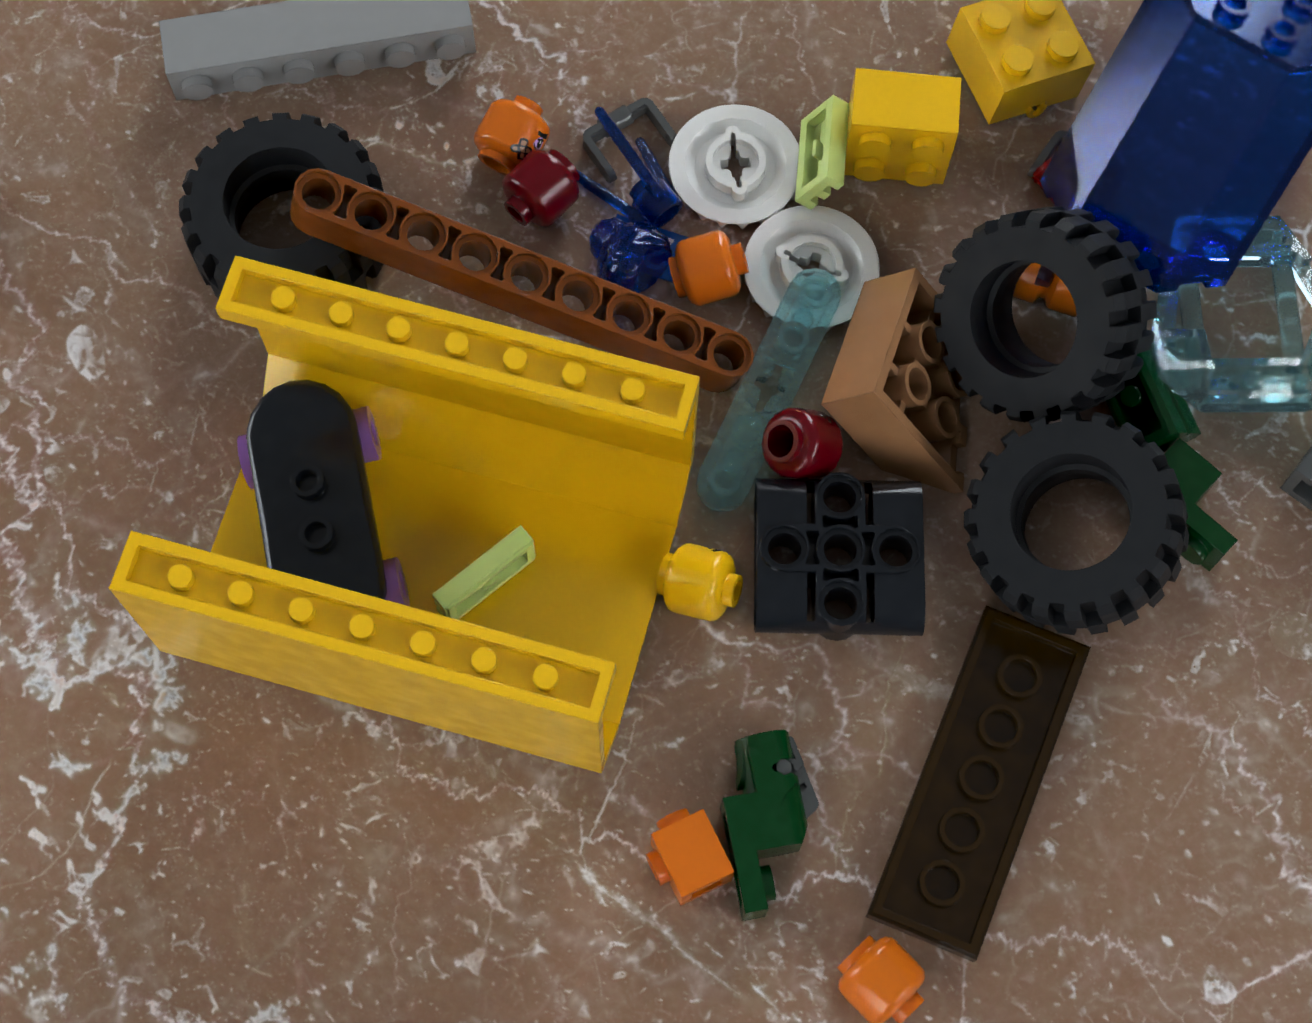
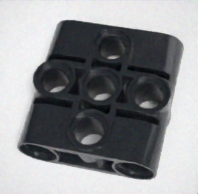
M844 472L830 473L822 479L756 478L754 495L755 633L820 634L826 639L834 641L845 640L852 635H923L926 602L923 491L920 481L858 480L851 474ZM807 493H811V523H807ZM865 494H868V525H866ZM832 496L842 497L848 501L851 509L841 513L834 512L826 506L824 500ZM775 547H787L795 553L797 560L790 564H780L771 558L769 551ZM830 548H841L848 552L852 562L847 565H835L828 561L824 552ZM885 549L898 550L904 555L907 563L898 567L890 566L883 561L880 552ZM807 588H811L812 621H807ZM867 589H869L870 622H866ZM832 600L844 601L852 609L853 615L847 619L834 618L826 611L825 604Z

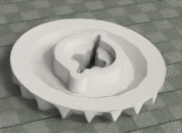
M737 104L710 108L690 119L680 129L671 145L668 167L674 193H677L682 199L685 209L691 208L699 215L701 221L710 219L717 222L721 228L727 224L739 225L742 230L750 223L759 221L762 224L768 217L782 211L785 205L794 199L799 145L789 128L774 115L764 110ZM731 145L734 146L735 158L738 159L740 166L746 167L742 170L739 187H737L735 177H732L731 171L724 169L728 167L729 160L731 159Z
M803 205L795 206L772 215L755 230L745 251L749 273L744 274V283L750 291L752 302H756L763 309L766 318L771 316L780 321L784 328L793 326L800 328L804 333L812 329H822L827 333L834 326L840 324L846 326L852 318L864 282L879 278L880 274L877 249L867 231L850 216L825 206H816L812 210ZM811 260L820 263L819 272L824 276L815 274L811 280H806L802 277L803 269L798 265L808 266Z

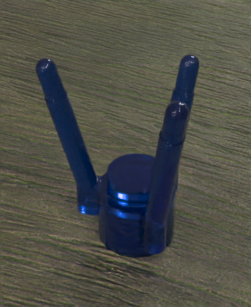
M597 107L595 115L641 180L633 186L629 193L633 199L632 206L580 171H578L580 179L577 182L624 214L636 229L645 222L651 230L661 228L679 213L683 206L682 200L668 181L645 139L638 137L635 143L647 167L605 109Z

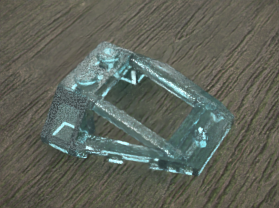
M1280 216L1176 217L1156 302L1157 318L1152 319L1150 329L1155 333L1151 349L1157 376L1200 412H1306L1312 410V331L1304 350L1295 287L1296 281L1312 307V268L1309 265L1312 257ZM1271 267L1283 358H1212L1203 324L1197 268ZM1178 297L1182 329H1176Z

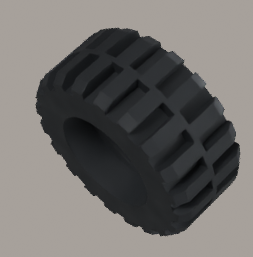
M289 112L272 113V120L260 122L258 116L244 120L245 127L235 132L231 128L226 129L216 136L218 144L213 149L205 146L195 158L198 170L190 169L183 181L182 187L186 195H183L179 200V216L183 223L181 230L195 264L206 285H211L218 299L235 255L368 289L365 280L366 276L372 279L376 278L384 264L316 237L290 248L270 249L251 244L239 236L241 226L254 206L270 195L294 190L295 181L300 174L310 169L320 168L329 170L384 192L375 163L370 162L368 151L358 140L351 139L349 141L346 130L334 123H329L324 128L322 127L320 117L302 114L300 120L291 119ZM360 216L356 219L358 224L365 229L375 230L382 227L380 222L371 216Z
M1063 206L1020 211L1001 215L1000 219L986 221L973 230L972 238L962 239L952 251V257L957 262L944 265L939 277V283L945 285L943 293L935 295L934 313L941 314V325L934 328L937 343L942 341L945 343L948 355L944 356L943 360L949 372L958 371L963 378L958 384L969 397L978 394L983 397L980 401L983 408L994 414L1006 411V416L1009 420L1024 423L1045 415L1048 422L1061 419V411L1078 410L1082 412L1098 406L1100 402L1113 398L1125 389L1124 381L1136 377L1144 365L1143 359L1137 356V354L1151 350L1155 333L1147 330V320L1157 318V305L1155 300H1147L1145 287L1153 285L1149 270L1139 271L1134 261L1140 256L1139 251L1131 241L1119 243L1116 238L1120 231L1109 221L1094 222L1095 218L1092 212L1079 208L1065 210ZM1031 263L1040 264L1053 271L1067 286L1074 300L1077 313V332L1069 354L1060 364L1048 362L1035 355L1024 344L1014 324L1012 314L1014 290L1020 276Z
M1078 410L1061 411V422L1049 424L1045 415L1029 420L1032 430L1019 437L1013 429L1000 439L1005 449L998 456L988 451L979 464L984 472L982 480L972 479L970 482L967 497L972 503V508L964 511V528L971 539L967 543L971 558L978 566L981 576L998 598L1013 613L1017 611L1027 622L1043 628L1045 625L1053 626L1061 634L1075 635L1077 628H1088L1091 635L1108 632L1107 624L1121 619L1125 626L1139 619L1136 612L1146 603L1154 608L1165 596L1162 590L1163 586L1167 581L1175 582L1182 569L1179 559L1181 553L1186 552L1188 548L1189 533L1186 527V520L1189 518L1186 503L1174 469L1170 468L1165 454L1155 442L1147 443L1141 430L1128 422L1118 427L1115 425L1111 415L1094 412L1091 421L1082 420ZM1075 479H1095L1108 483L1118 489L1128 504L1130 525L1122 543L1106 559L1083 569L1059 570L1047 567L1031 553L1025 538L1027 518L1035 503L1048 490L1058 484Z

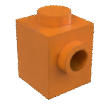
M683 808L663 817L656 823L659 830L651 834L650 844L653 851L645 854L646 859L658 884L661 886L668 882L670 883L680 906L732 881L735 871L704 809L690 815L688 809Z

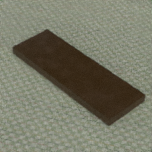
M986 605L865 917L969 961L975 962L977 960L1091 647Z

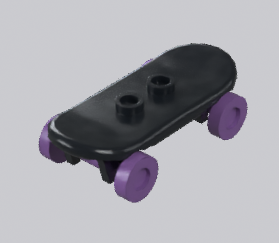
M311 380L288 381L274 387L259 400L252 411L246 434L237 438L238 455L244 478L249 488L255 490L267 568L410 606L408 589L399 559L394 557L383 560L365 465V463L381 460L382 458L378 431L370 407L365 406L352 409L340 393L326 384Z

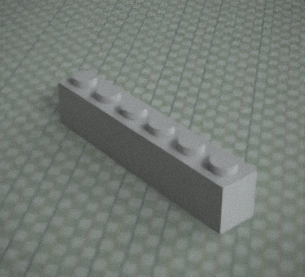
M288 0L159 21L165 73L176 100H203L214 94L232 91L254 92L264 86L288 82L304 84L313 78L338 74L354 76L369 69L388 66L403 68L410 66L414 62L438 58L453 60L460 58L464 54L476 52L468 0Z

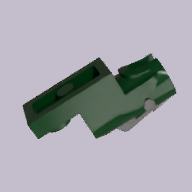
M773 730L746 736L736 740L734 745L737 764L736 791L742 790L743 794L724 797L720 810L730 861L735 871L734 882L742 921L765 917L768 911L767 901L776 900L775 885L770 865L760 866L759 859L798 852L808 827L807 819L819 806L795 740L789 736L786 730Z

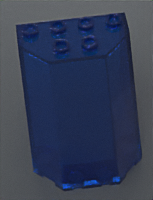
M1144 0L1040 180L1046 198H1053L1055 206H1063L1065 210L1079 208L1092 212L1095 218L1094 222L1107 220L1119 229L1120 234L1116 238L1119 243L1131 241L1140 253V256L1134 261L1139 271L1149 270L1153 285L1146 286V288L1153 292L1177 291L1180 285L1202 283L1205 288L1225 286L1311 149L1312 0Z

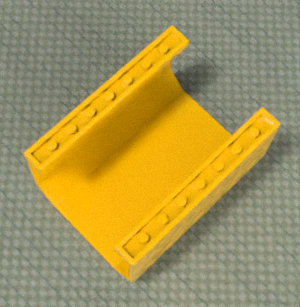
M235 255L215 309L221 319L258 329L268 353L263 396L274 387L288 381L311 380L326 384L340 393L352 409L369 406L378 431L382 458L381 460L365 463L382 558L383 560L394 557L399 559L408 589L410 606L267 568L255 490H251L247 485L242 468L211 552L130 531L109 590L161 652L602 774L619 730L657 599L656 583L659 568L663 558L671 550L694 457L700 376ZM521 525L534 540L535 560L459 620L441 615L436 609L437 606L432 594Z

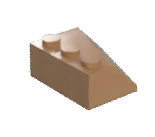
M917 268L866 281L859 295L821 405L881 470L910 480L920 481L923 484L954 494L961 493L964 489V474L956 471L957 448L966 447L967 427L960 423L959 413L960 397L967 396V394L958 384L963 379L957 370L949 372L943 360V357L948 355L944 341L937 343L934 327L941 325V314L934 313L935 295L938 293Z

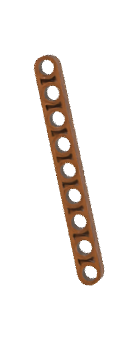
M320 168L310 169L300 174L295 181L290 208L291 219L299 230L310 236L615 355L700 376L699 387L711 392L721 393L734 387L753 363L754 352L752 345L745 336L701 317L329 170ZM313 195L321 196L327 200L330 206L324 209H315L308 206L303 199ZM360 216H371L377 219L382 227L375 230L365 229L358 224L356 219ZM422 236L431 242L433 248L425 251L418 250L410 244L408 238ZM473 256L481 261L484 269L479 271L469 270L461 263L460 257ZM519 275L528 278L533 283L535 290L524 291L517 288L512 282L511 277ZM571 295L577 297L584 304L585 310L575 311L568 308L563 302L562 296ZM623 315L629 318L635 330L626 331L619 328L614 322L613 316ZM670 334L679 338L683 343L684 350L677 351L670 348L666 344L663 335ZM718 353L726 356L731 361L733 370H724L719 367L715 362L714 354Z

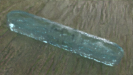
M818 268L805 269L796 274L790 282L753 358V363L747 371L699 469L696 481L697 495L702 503L711 510L719 512L732 511L741 506L747 498L765 461L762 451V438L767 423L777 412L791 407L839 306L841 290L835 277L826 270ZM779 365L783 369L778 379L777 389L784 393L782 397L773 395L769 402L766 403L763 411L758 413L755 409L760 399L761 389L754 384L756 381L766 383L769 377L772 376L775 366Z

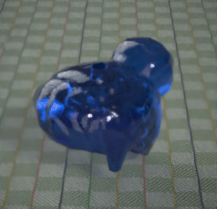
M613 217L598 222L589 236L590 251L594 258L597 259V277L637 293L646 291L656 283L657 279L662 276L669 265L668 258L672 257L668 237L648 223H626L621 219Z

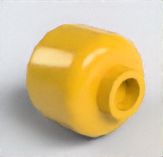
M685 543L677 548L674 553L669 552L663 558L657 576V592L663 596L668 610L712 622L719 619L727 607H736L742 593L743 577L736 574L734 559L730 554L717 549Z

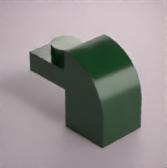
M1179 438L1165 453L1170 468L1175 471L1189 518L1186 520V527L1189 533L1188 548L1181 555L1193 564H1201L1210 572L1238 540L1196 505L1222 473Z

